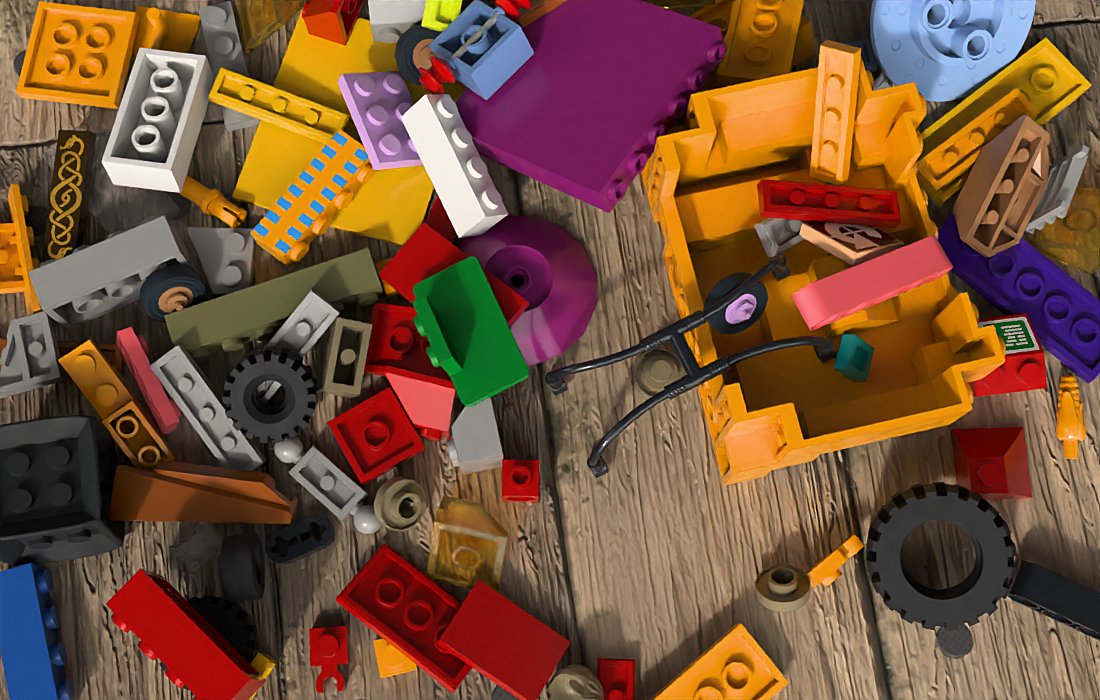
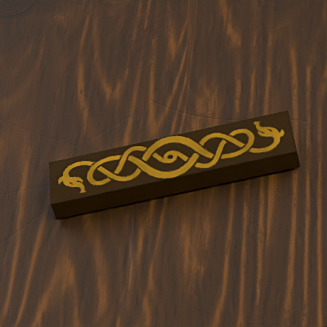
M58 131L41 263L51 259L59 260L66 257L83 244L96 134L91 131Z

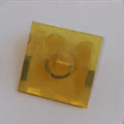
M1076 188L1066 216L1062 219L1056 217L1055 222L1052 224L1046 222L1041 230L1035 228L1028 243L1045 257L1087 274H1093L1100 268V189Z

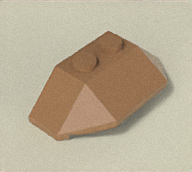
M1027 115L1018 118L982 148L952 208L960 239L984 257H991L995 253L1019 243L1048 184L1049 155L1047 145L1050 144V134Z

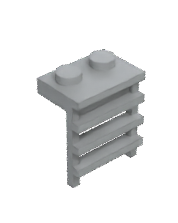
M1083 145L1049 166L1048 184L1024 231L1025 234L1030 236L1034 233L1035 228L1041 230L1046 222L1052 224L1055 222L1056 217L1062 219L1066 216L1086 164L1089 147Z

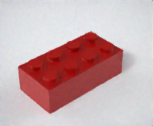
M140 569L106 603L114 612L110 616L111 620L124 632L128 633L131 630L141 640L137 644L140 650L152 660L158 657L168 667L164 672L165 675L179 688L185 685L195 695L192 700H249L267 681L162 575Z

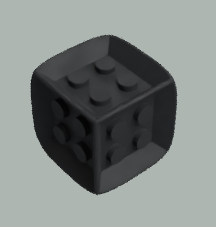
M61 415L0 425V561L10 565H25L28 563L39 565L99 555L123 546L125 521L109 520V507L115 472L120 464L113 437L99 419L87 415Z

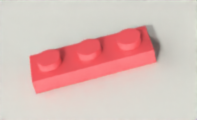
M132 326L118 331L115 343L162 436L176 430L179 423L178 418L181 417L180 409L172 397H167L162 383L149 367L151 364L146 356L149 354V349L142 335L136 336Z

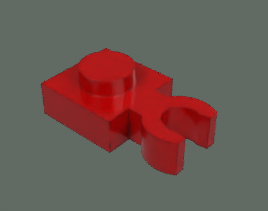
M348 626L310 628V667L321 666V673L316 679L317 692L325 693V681L329 677H334L337 680L338 691H345L346 679L339 671V665L350 664Z

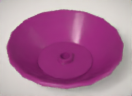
M505 216L484 234L464 237L455 245L469 257H476L483 268L529 303L526 310L510 328L528 366H534L562 355L585 333L596 307V274L585 249L564 228L535 216ZM516 278H521L524 284L521 287H515L511 282Z

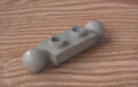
M285 435L283 442L275 443L274 452L276 457L284 463L295 464L288 473L341 521L344 522L351 514L354 516L353 522L359 532L372 534L379 530L382 524L379 523L375 516L374 506L361 504L368 494L320 451L312 446L305 454L303 452V444L296 436L290 438L289 435Z

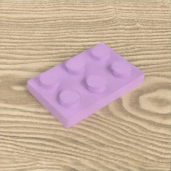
M401 72L342 74L337 82L373 169L382 170L423 165L401 119V116L415 105Z

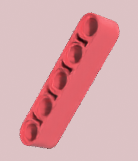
M932 235L813 282L794 293L792 299L811 331L929 283L949 272L953 265L936 236Z

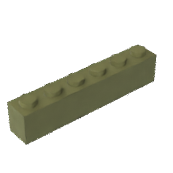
M367 247L164 315L173 347L183 344L197 364L208 360L211 354L220 351H237L243 348L246 342L255 339L258 341L269 340L311 289H314L340 310L339 315L343 314L345 309L355 305L365 307L376 303L379 300L378 298L385 296L369 248Z

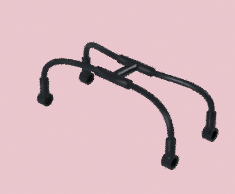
M778 254L772 257L735 290L702 312L698 310L641 339L639 344L631 348L594 360L557 368L546 374L545 381L551 387L554 395L557 396L568 390L563 376L617 363L644 351L648 353L668 342L671 343L687 374L681 379L664 386V390L641 403L621 419L600 440L587 459V466L592 470L596 478L609 472L601 456L602 453L633 421L667 398L671 400L730 370V366L767 352L813 345L822 363L836 357L833 341L824 336H800L768 342L743 350L727 358L723 356L701 368L683 334L705 324L706 319L732 304L770 271L777 282L791 276L785 255Z

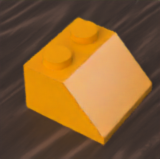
M834 255L811 260L807 275L811 284L853 266ZM890 298L823 326L826 337L834 338L843 334H851L895 323L898 319Z

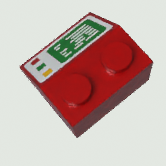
M1027 313L979 318V328L994 325L997 335L1002 337L1006 347V355L1004 357L1006 362L984 378L968 382L973 396L981 397L1047 388L1044 351Z

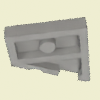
M188 227L191 241L212 291L217 298L253 286L256 241L250 233L253 229Z
M43 311L11 320L6 336L7 345L2 350L0 356V365L2 366L0 371V399L65 381L62 365L58 361L60 354L52 317Z

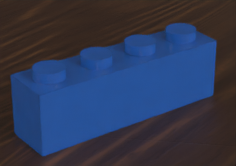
M34 563L0 571V651L9 699L74 700V688L71 681L66 679L64 664L67 663L66 649L63 643L59 642L56 629L60 626V617L56 607L52 606L49 593L53 589L52 578L44 566Z

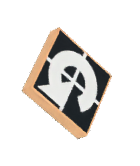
M810 221L802 223L799 233L804 239L852 266L899 249L904 245V242L874 226Z

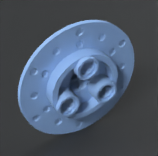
M873 0L870 16V34L874 54L884 74L896 86L915 82L918 93L922 94L925 100L942 102L961 99L973 94L1008 67L1015 59L1030 30L1036 0Z

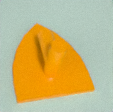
M136 7L135 12L140 18L133 46L136 57L139 48L188 53L199 30L201 22L199 15L161 10L155 7Z

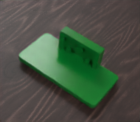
M470 256L417 283L413 287L416 300L412 301L417 312V315L412 317L420 335L422 337L427 336L430 346L426 347V352L435 368L441 366L448 373L464 406L472 407L529 377L530 370L476 257Z

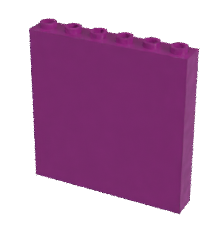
M568 0L522 28L519 22L516 23L521 27L534 54L493 95L485 100L467 87L455 104L480 155L610 213L616 203L623 199L627 188L637 174L644 170L647 160L654 152L657 137L667 135L676 120L682 117L689 104L691 94L697 93V91L703 88L707 77L715 66L723 60L727 48L720 27L641 0Z

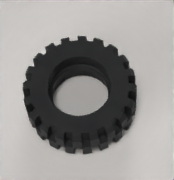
M932 482V484L922 485L919 483L910 486V489L902 493L901 491L891 496L892 499L886 505H882L877 511L874 522L870 524L866 543L868 572L876 592L883 598L884 604L891 611H897L903 620L911 624L914 621L921 623L923 628L935 630V626L945 627L946 631L958 630L957 625L968 623L970 627L979 623L978 617L986 612L989 616L998 609L996 603L1001 597L1006 599L1011 590L1008 585L1010 579L1015 578L1017 569L1014 564V556H1017L1016 546L1011 539V531L1007 523L999 515V512L980 495L957 484L950 485L944 482ZM932 520H946L959 525L970 535L975 546L976 559L971 573L961 583L946 589H931L919 584L909 575L903 562V547L908 535L920 524Z

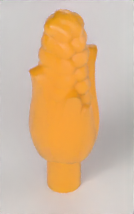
M1065 374L1060 378L1061 382L1059 383L1058 404L1056 405V436L1058 440L1063 441L1064 458L1078 459V441L1084 440L1086 436L1085 413H1083V403H1080V392L1076 377L1072 374Z

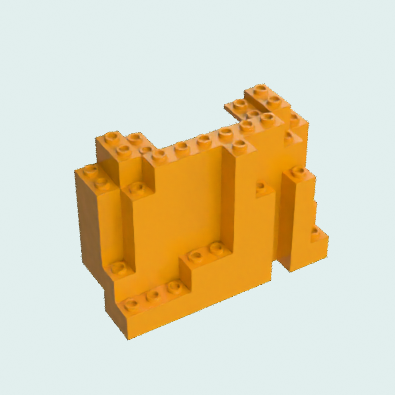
M860 58L849 178L843 186L897 191L901 223L896 228H876L904 242L903 247L935 235L938 240L936 223L930 220L927 211V194L923 188H920L916 177L918 172L916 160L923 150L922 135L916 129L926 115L927 106L925 98L922 94L918 93L915 82L873 91L874 81L872 74L869 70H865L863 60ZM818 67L691 94L684 124L671 127L667 135L657 137L654 152L647 160L641 176L653 221H660L665 240L662 255L679 319L687 317L698 310L702 312L705 299L720 280L738 272L753 274L772 258L767 257L754 227L756 223L765 219V217H760L757 184L761 179L815 184L826 183L825 181L810 177ZM806 239L800 241L781 253L787 258V266L791 276L777 282L770 271L760 280L767 289L768 301L762 315L751 327L740 333L726 335L720 334L706 320L705 324L685 333L684 337L700 368L723 356L727 358L743 350L772 341L800 336L826 337L823 327L810 331L793 301L792 295L810 284L807 271L811 260L833 254ZM947 272L929 283L892 297L891 300L898 319L897 322L851 333L857 335L874 348L866 382H853L834 369L836 357L822 363L813 345L796 346L767 352L730 366V370L697 386L723 485L764 477L771 470L815 460L820 454L950 425L973 409L971 405L973 403V392L968 382L984 378L1006 362L1004 358L1006 347L1002 337L997 335L994 325L978 327L979 312L976 305L970 302L968 292L958 294L957 289L954 286L951 287ZM842 336L830 338L833 341L835 354L840 347Z

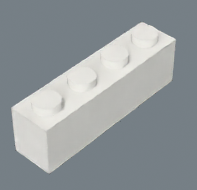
M425 94L401 116V119L458 237L482 235L508 215L502 202V197L496 190L487 172V167L481 160L472 141V136L466 129L458 113L457 106L450 95Z

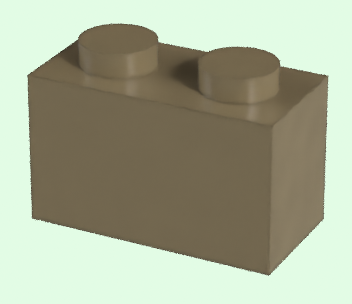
M340 317L334 319L328 328L317 392L347 398L360 395L373 324Z

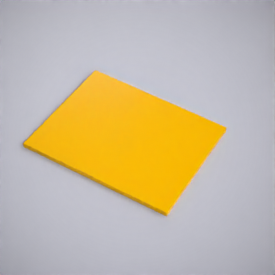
M302 7L273 86L349 114L350 120L345 133L363 145L337 81L342 74L400 71L395 59L397 42H374L370 20L359 17L346 46L310 35L305 21L302 19ZM403 76L414 104L425 94H432L424 86L416 85ZM458 80L454 84L448 81L443 84L444 94H449L454 102L458 100L467 88ZM260 120L233 192V200L270 210L327 144ZM424 165L375 170L372 178L366 184L361 183L354 191L350 204L343 210L339 209L331 218L330 227L403 247L424 223L435 190Z

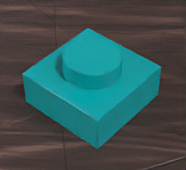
M843 334L840 347L836 353L834 369L853 382H866L874 348L855 334Z

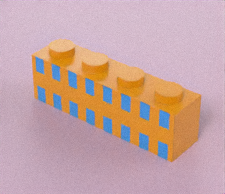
M340 129L250 232L256 243L288 268L295 261L299 262L307 254L309 244L317 235H323L328 230L332 222L331 218L339 209H345L352 201L354 191L361 183L366 184L374 175L375 170L372 167L365 147Z

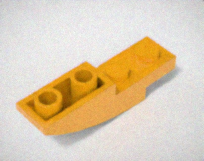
M91 338L59 358L60 364L101 416V422L137 469L155 473L154 469L159 460L173 461L176 459L158 427L116 367L114 365L111 366Z

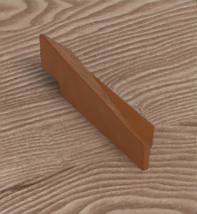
M159 460L154 469L155 473L118 465L109 507V520L289 524L293 520L299 501L295 497H285L275 489L276 481L267 473Z

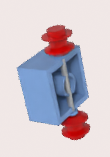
M474 0L428 45L436 57H430L432 66L428 70L422 67L418 69L422 75L419 78L420 83L432 94L436 91L444 94L443 84L446 81L454 84L458 80L487 100L534 54L521 27L510 20L520 19L518 10L521 7L527 10L531 8L529 0H495V9L480 0Z

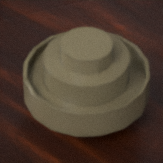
M662 348L654 349L642 354L636 362L633 372L634 385L641 395L649 399L664 390V386L681 379L686 375V372L675 353Z
M401 476L391 478L380 487L374 501L375 516L379 523L393 531L403 532L409 530L419 523L425 513L427 505L426 493L423 487L415 480Z
M785 564L772 565L763 569L757 575L755 593L757 600L770 610L779 612L795 611L809 601L811 583L808 575L795 566Z

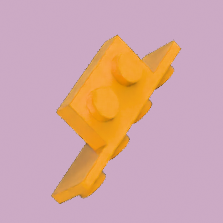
M13 183L10 185L8 192V204L12 223L0 224V294L24 292L27 314L32 315L43 311L28 272L38 268L39 262L37 258L31 257L30 247L34 246V234L32 226H26L24 215H28L27 196L20 194L18 183Z

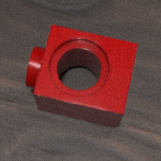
M502 459L503 502L539 503V460Z

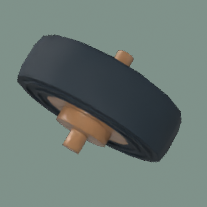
M422 24L412 26L405 31L398 40L395 50L398 69L404 78L416 85H422L419 81L422 75L418 69L422 67L428 70L432 66L430 57H436L428 45L442 33L422 27Z
M170 265L158 269L148 276L141 285L139 295L145 312L154 320L166 323L164 315L203 303L206 290L201 276L191 267Z

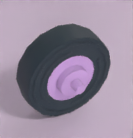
M738 272L720 280L705 299L703 310L723 299L752 274ZM759 281L732 304L706 319L707 322L720 334L726 335L740 333L751 327L766 308L768 301L766 287Z

